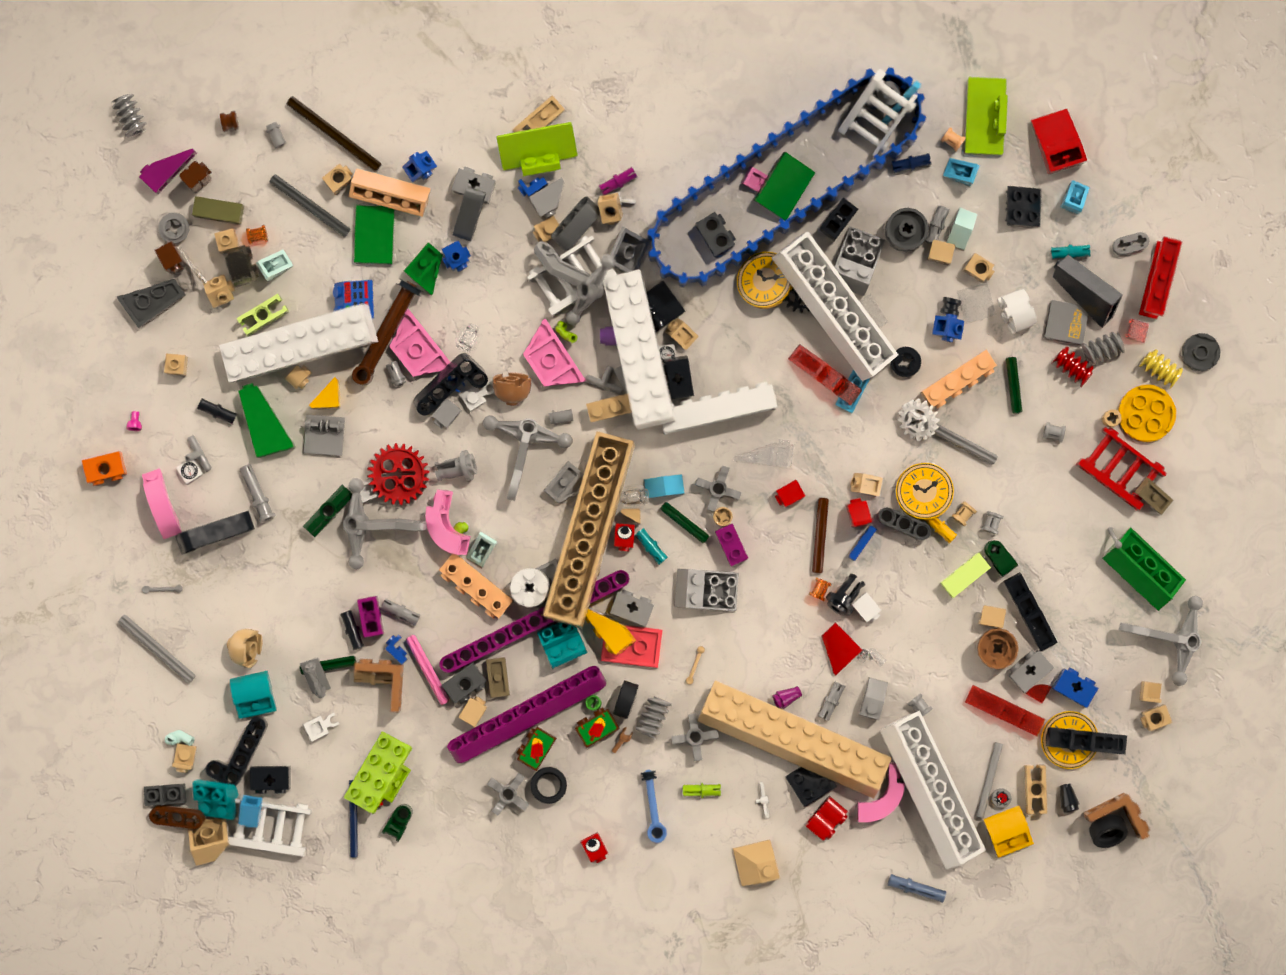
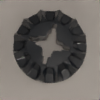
M911 347L897 349L898 356L891 361L893 371L902 377L915 375L921 367L919 353ZM902 354L906 359H914L909 363L910 370L905 365H898L903 361Z

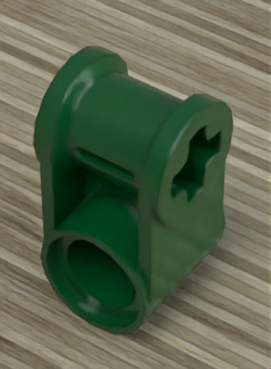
M993 540L985 544L984 551L1002 577L1018 566L1015 559L1000 541ZM991 545L998 546V548L996 549L997 553H991Z
M408 804L399 805L391 818H389L382 833L389 834L399 842L412 817L413 810ZM399 809H406L409 814L408 817H400Z

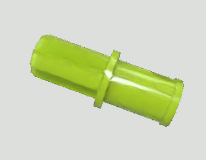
M703 783L701 785H683L682 794L683 796H701V798L704 796H721V785H704Z

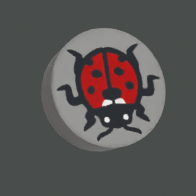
M999 788L993 792L992 802L995 806L1005 808L1011 803L1012 798L1008 790Z

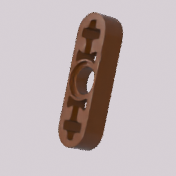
M157 805L149 813L151 822L156 825L198 829L205 822V815L197 809ZM157 811L159 812V815H162L161 818H159V816L156 814ZM173 813L180 814L182 820H174ZM193 816H196V819L199 820L197 823L195 819H192Z

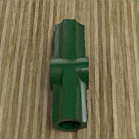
M342 484L320 506L303 527L316 537L351 500L352 493ZM326 506L333 507L334 512L331 516H325L323 511Z

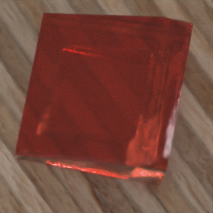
M1130 319L1126 338L1145 343L1149 324L1136 319Z

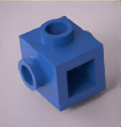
M427 151L421 154L419 152L414 153L409 157V161L402 166L412 183L421 178L423 180L428 179L433 175L432 171L437 167Z
M459 240L442 249L445 255L442 259L447 269L451 267L453 271L457 269L460 272L468 267L467 264L470 263L468 258L471 255L466 246L462 248ZM455 255L460 256L458 260H454Z
M946 314V316L935 315L932 334L942 337V341L953 342V339L961 340L965 321L957 319L958 316L953 314Z

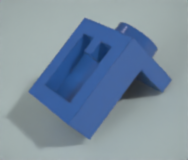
M544 177L541 179L536 178L529 183L530 187L527 188L522 179L518 181L520 186L517 188L523 196L527 195L530 197L548 186V183Z
M393 635L386 642L388 646L385 649L403 665L408 660L405 657L407 652L400 646L395 647L402 637L400 635L397 637Z

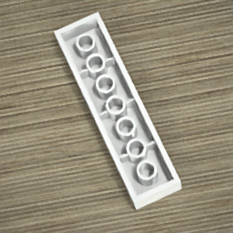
M808 231L798 236L772 257L775 264L862 381L873 377L898 356L895 349Z
M639 269L606 277L603 284L635 426L640 430L674 422V412L642 273Z
M360 304L219 346L228 381L240 382L378 342L369 305Z
M920 711L904 716L880 729L946 870L962 865L984 852L986 849Z

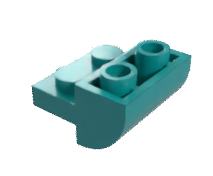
M558 622L537 632L552 669L588 653L575 626Z
M268 670L230 679L232 699L239 719L277 711Z
M199 779L192 782L193 798L198 801V810L202 811L205 816L230 820L236 818L235 799L239 797L235 785Z

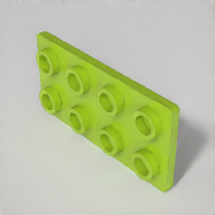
M968 78L965 153L1003 155L1008 95H1006L1007 80L1005 78Z
M572 122L503 134L496 137L503 170L522 167L523 176L560 170L559 160L578 156Z
M382 731L344 798L372 814L376 812L383 798L392 803L411 769L403 764L412 747Z

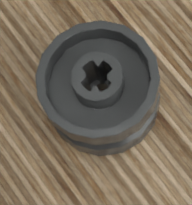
M901 208L894 212L886 223V239L890 246L898 251H914L927 238L929 230L928 221L917 209ZM908 227L909 233L907 231L903 232V228Z

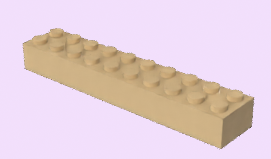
M596 432L543 616L546 619L583 629L635 448L634 441Z
M716 680L710 689L697 720L702 724L873 799L881 787L891 761V757Z

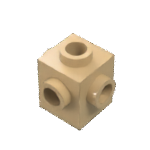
M224 274L203 283L206 295L213 308L234 300L232 292L235 291L232 281H227Z

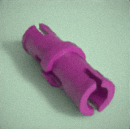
M630 167L621 174H615L612 179L598 185L600 190H603V195H607L617 188L621 189L624 184L638 178L637 174L633 173L635 172L634 169Z

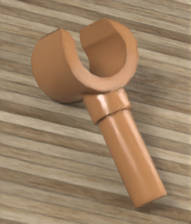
M627 727L622 729L620 739L612 749L613 753H616L624 742L630 741L633 732L630 735H625L624 732Z

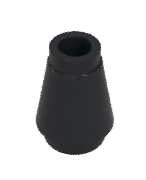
M1071 783L1061 785V809H1063L1064 813L1079 810L1078 805L1080 803Z

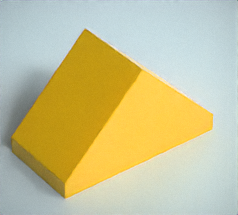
M334 377L309 406L313 409L340 408L339 380Z

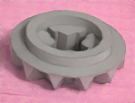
M169 213L160 220L159 233L167 242L180 243L186 239L189 233V223L183 215ZM171 221L176 226H181L177 229V236L173 231H166L172 227Z

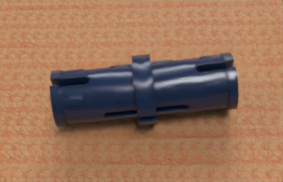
M929 153L915 157L911 155L907 159L891 161L894 173L909 169L913 171L915 168L931 165V158Z

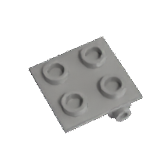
M307 415L305 420L304 453L342 456L345 418Z

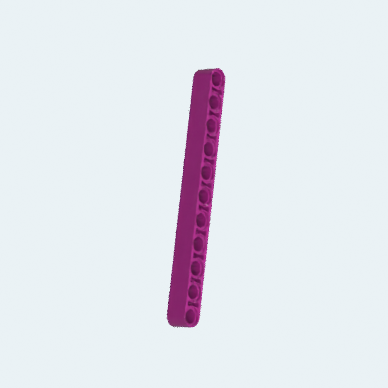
M618 570L597 580L590 603L625 587L629 582L628 573L624 570ZM623 573L626 575L627 579L624 584L616 582L615 577L617 574ZM603 581L609 584V590L605 593L598 590L599 583ZM545 606L444 656L440 660V668L447 673L453 672L554 621L543 616ZM532 616L540 618V624L537 627H533L529 623ZM515 624L522 626V634L515 635L512 632ZM497 633L505 635L506 640L503 644H498L495 641ZM481 641H485L488 644L486 652L478 650V644ZM463 650H468L471 653V658L468 661L462 660L460 656ZM450 658L453 660L454 666L452 669L444 667L443 662L445 659Z

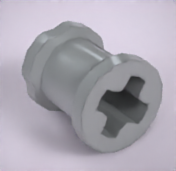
M1046 422L1043 439L1052 438L1062 443L1066 426L1059 427Z
M987 511L988 517L985 526H982V530L998 534L997 529L1000 520L1004 516Z
M919 694L907 703L916 712L920 711L922 717L933 709L923 700L922 694Z

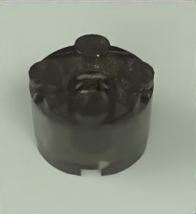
M244 244L223 251L232 282L236 281L233 283L234 288L257 281L256 278L259 277V272L256 264L252 265L251 263L253 255L250 246L245 247Z

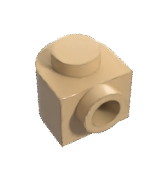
M297 365L285 379L295 389L299 387L303 389L308 384L309 380L307 378L312 372L305 365L302 367Z

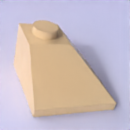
M208 817L205 818V822L200 828H188L190 851L196 866L215 861L229 845L226 819Z
M770 839L733 848L742 886L780 879Z

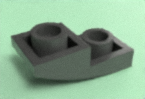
M185 783L144 786L145 806L186 803Z

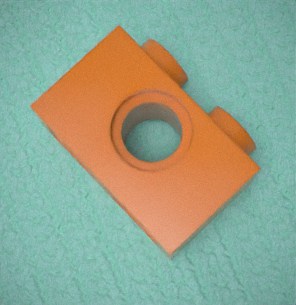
M120 451L82 460L87 483H93V486L104 484V480L110 478L112 481L123 479L122 475L127 474L123 455ZM103 464L109 466V472L105 475L100 471Z

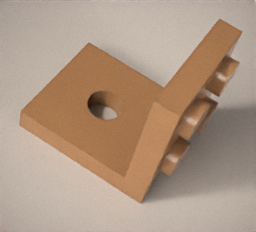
M360 659L359 662H356L354 671L393 673L391 712H400L404 665L392 664V660H379V663H372L373 659Z
M1122 793L1083 812L1085 819L1092 822L1123 807L1137 838L1144 840L1150 837L1148 834L1150 831L1149 826L1145 820L1143 821L1140 818L1141 810L1137 803L1132 802L1129 794Z

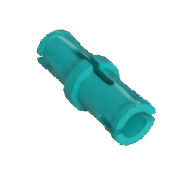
M1069 244L1068 247H1051L1052 260L1065 258L1067 255L1072 258L1090 257V244L1082 246Z
M644 528L634 535L645 547L644 550L650 553L658 565L668 558L657 545L658 542L654 541Z

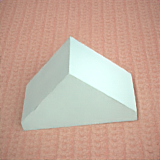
M959 208L947 243L954 244L955 247L965 250L978 214Z
M284 250L256 262V265L268 282L293 266Z
M480 532L466 558L483 567L498 542Z

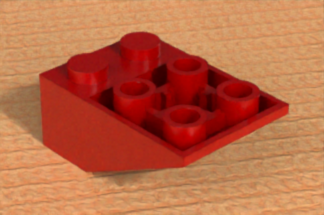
M1068 109L1031 120L1048 175L1084 164L1087 161L1082 142Z

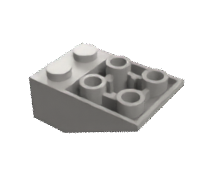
M849 226L834 268L852 292L865 296L885 239Z
M677 569L675 607L736 611L739 573Z

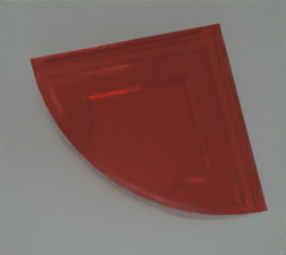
M1045 684L1034 685L1025 694L1043 703L1052 687Z

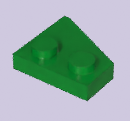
M427 242L403 271L432 295L443 254Z

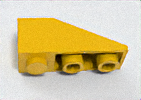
M588 608L585 620L587 623H592L595 627L593 629L594 633L598 638L604 639L606 642L604 646L611 654L619 655L636 642V639L625 625Z

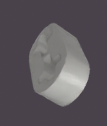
M1143 232L1120 237L1114 241L1113 250L1118 255L1143 250L1149 245V237ZM1138 236L1141 239H1145L1143 246H1140V244L1133 245V241H1136ZM1119 241H1122L1123 244H1130V246L1124 248V251L1117 248V245L1120 244Z

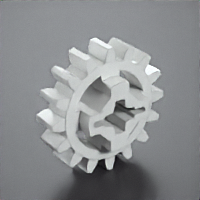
M912 399L902 406L903 409L899 411L901 417L898 418V421L902 422L900 428H905V435L909 433L910 439L916 436L917 441H920L922 438L926 440L935 434V430L939 427L936 425L939 419L935 418L938 412L932 411L933 405L928 407L926 400L921 403L920 399L916 401Z

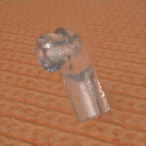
M873 648L862 649L857 655V659L862 663L866 660H874L881 667L886 662V659Z

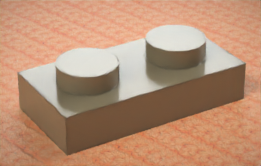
M1147 477L1135 491L1138 496L1161 515L1173 502L1171 497Z
M505 657L486 659L491 698L509 696L510 691Z

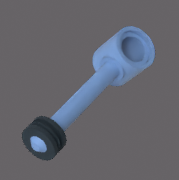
M646 770L641 773L643 775L641 780L646 781L652 821L647 834L652 842L659 843L666 838L667 831L661 822L659 823L653 779L657 778V776H654L656 771ZM655 827H659L663 831L660 838H654L651 834Z

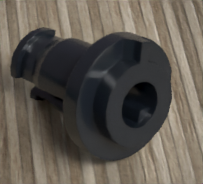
M850 573L848 580L841 585L836 593L829 592L826 596L828 600L827 605L839 615L852 614L854 610L851 604L858 596L860 589L866 585L864 581L858 582L851 593L847 595L845 592L857 578L855 574Z

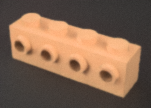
M356 169L351 181L349 197L423 217L431 188Z
M985 350L920 393L929 406L933 405V407L935 406L938 409L947 403L945 399L949 396L955 398L963 393L961 389L966 385L970 388L979 382L977 378L984 375L986 378L994 373L993 368L997 365L988 351Z
M452 553L439 569L442 572L440 576L448 583L452 580L457 584L455 588L463 595L467 592L472 596L470 600L478 607L483 605L487 609L485 613L493 619L495 617L500 618L514 601L456 554Z

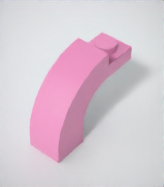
M161 469L142 474L145 494L163 539L181 533L179 519L170 502Z
M437 489L434 496V505L426 506L428 532L441 549L456 555H467L471 536L457 532L449 521V509L453 491Z
M890 763L888 766V786L884 795L875 801L857 802L858 822L880 820L892 813L900 803L905 783L897 782V779H900V771L896 763Z

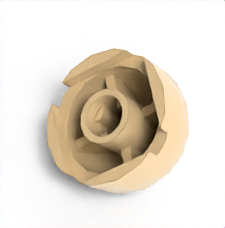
M242 629L229 638L227 649L234 663L246 668H251L258 661L255 660L256 654H261L263 644L262 635L258 634L259 631Z

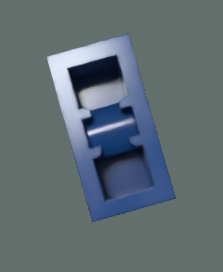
M1070 667L1068 670L1062 669L1052 689L1079 705L1088 708L1099 689L1094 686L1096 682L1087 677L1085 680L1078 676L1079 672ZM1079 682L1080 690L1073 691L1074 687L1071 685Z

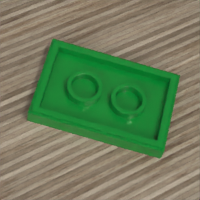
M783 152L754 201L786 221L816 172L787 152Z
M356 205L354 263L393 264L395 209L384 206Z

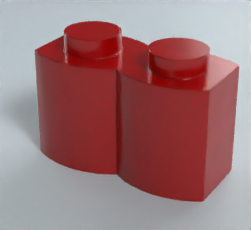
M829 795L805 826L821 840L824 841L826 838L829 840L836 832L834 830L835 826L838 823L842 825L847 819L846 813L848 811Z

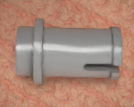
M277 122L266 126V133L269 132L275 148L286 144L279 129L281 126Z
M394 361L391 364H387L386 367L393 380L391 383L395 387L404 384L406 377L402 375L398 362Z
M553 410L552 413H549L550 424L556 426L557 423L573 421L572 410L558 412Z

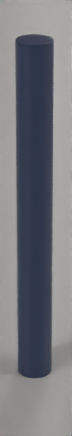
M349 780V787L353 780ZM349 801L350 857H358L357 805Z

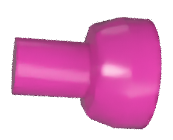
M132 411L131 420L127 423V430H142L138 411Z

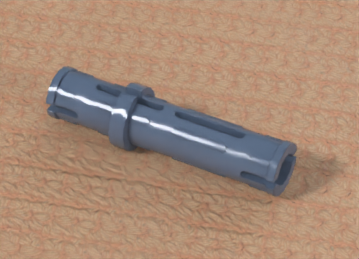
M891 874L888 881V886L904 890L905 893L911 892L942 903L945 900V890L912 881L911 878L905 879Z

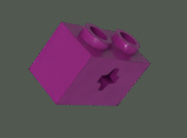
M733 523L715 531L730 567L748 559Z
M378 596L357 599L363 636L369 637L384 634Z

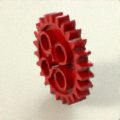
M395 443L392 449L390 445H387V451L381 448L379 449L381 455L374 454V457L377 459L376 461H369L373 467L367 468L368 471L372 472V474L367 476V478L372 479V482L368 485L375 486L372 493L378 491L377 498L385 497L384 503L391 499V505H394L396 500H398L399 506L402 505L403 500L409 504L410 497L415 501L417 499L416 493L418 495L423 494L420 488H427L423 482L429 481V478L424 477L425 474L429 473L428 470H424L428 463L421 462L424 456L418 458L419 450L413 453L412 446L405 449V444L403 443L398 448V444ZM404 459L410 460L412 464L410 469H405L402 466ZM387 460L392 463L391 470L384 469V461ZM397 469L399 473L415 472V475H402L399 479L397 476H381V474L395 473ZM405 478H410L413 481L412 488L405 487ZM388 479L394 482V488L391 490L385 487V481Z

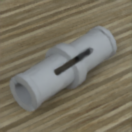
M938 205L935 217L930 222L931 227L925 242L932 244L933 240H938L941 231L945 228L944 223L950 209Z
M385 599L380 609L396 616V619L405 620L416 626L420 618V614L406 609L404 605L400 606L388 599Z
M836 681L834 682L828 697L826 696L824 699L826 701L818 716L828 721L830 720L836 705H839L838 700L846 686Z

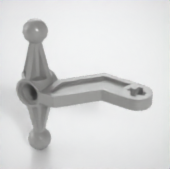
M538 242L534 248V253L549 274L577 286L578 298L574 310L566 314L567 323L576 325L580 322V314L594 303L596 299H600L603 296V281L607 270L614 267L615 259L612 255H603L600 260L601 266L590 275L562 261L548 243Z
M489 415L483 420L485 429L494 430L497 428L521 442L509 488L508 500L515 501L530 444L558 443L560 447L568 448L573 443L571 435L567 433L557 435L539 426L532 419L498 421L496 417Z
M354 478L349 482L352 497L347 517L343 520V528L349 536L353 554L349 558V565L353 569H360L364 564L360 553L367 530H426V521L399 518L369 520L364 513L360 495L364 484L358 478Z
M1198 596L1189 598L1188 607L1190 611L1182 629L1176 634L1120 623L1119 626L1120 631L1174 642L1177 648L1178 670L1173 674L1172 681L1177 686L1186 684L1187 675L1185 671L1193 653L1201 645V638L1198 633L1197 612L1202 608L1203 601Z

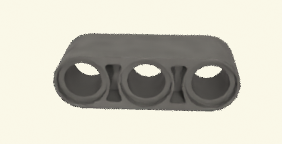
M467 187L453 236L471 242L486 192Z
M589 197L582 198L552 233L551 238L563 250L571 249L600 215L599 207Z
M882 508L878 512L877 518L881 524L917 540H925L931 534L929 525L892 508ZM883 511L891 513L890 521L886 522L882 519ZM902 518L909 521L907 529H902L899 526V521ZM919 526L926 528L927 533L924 537L917 535L916 531Z

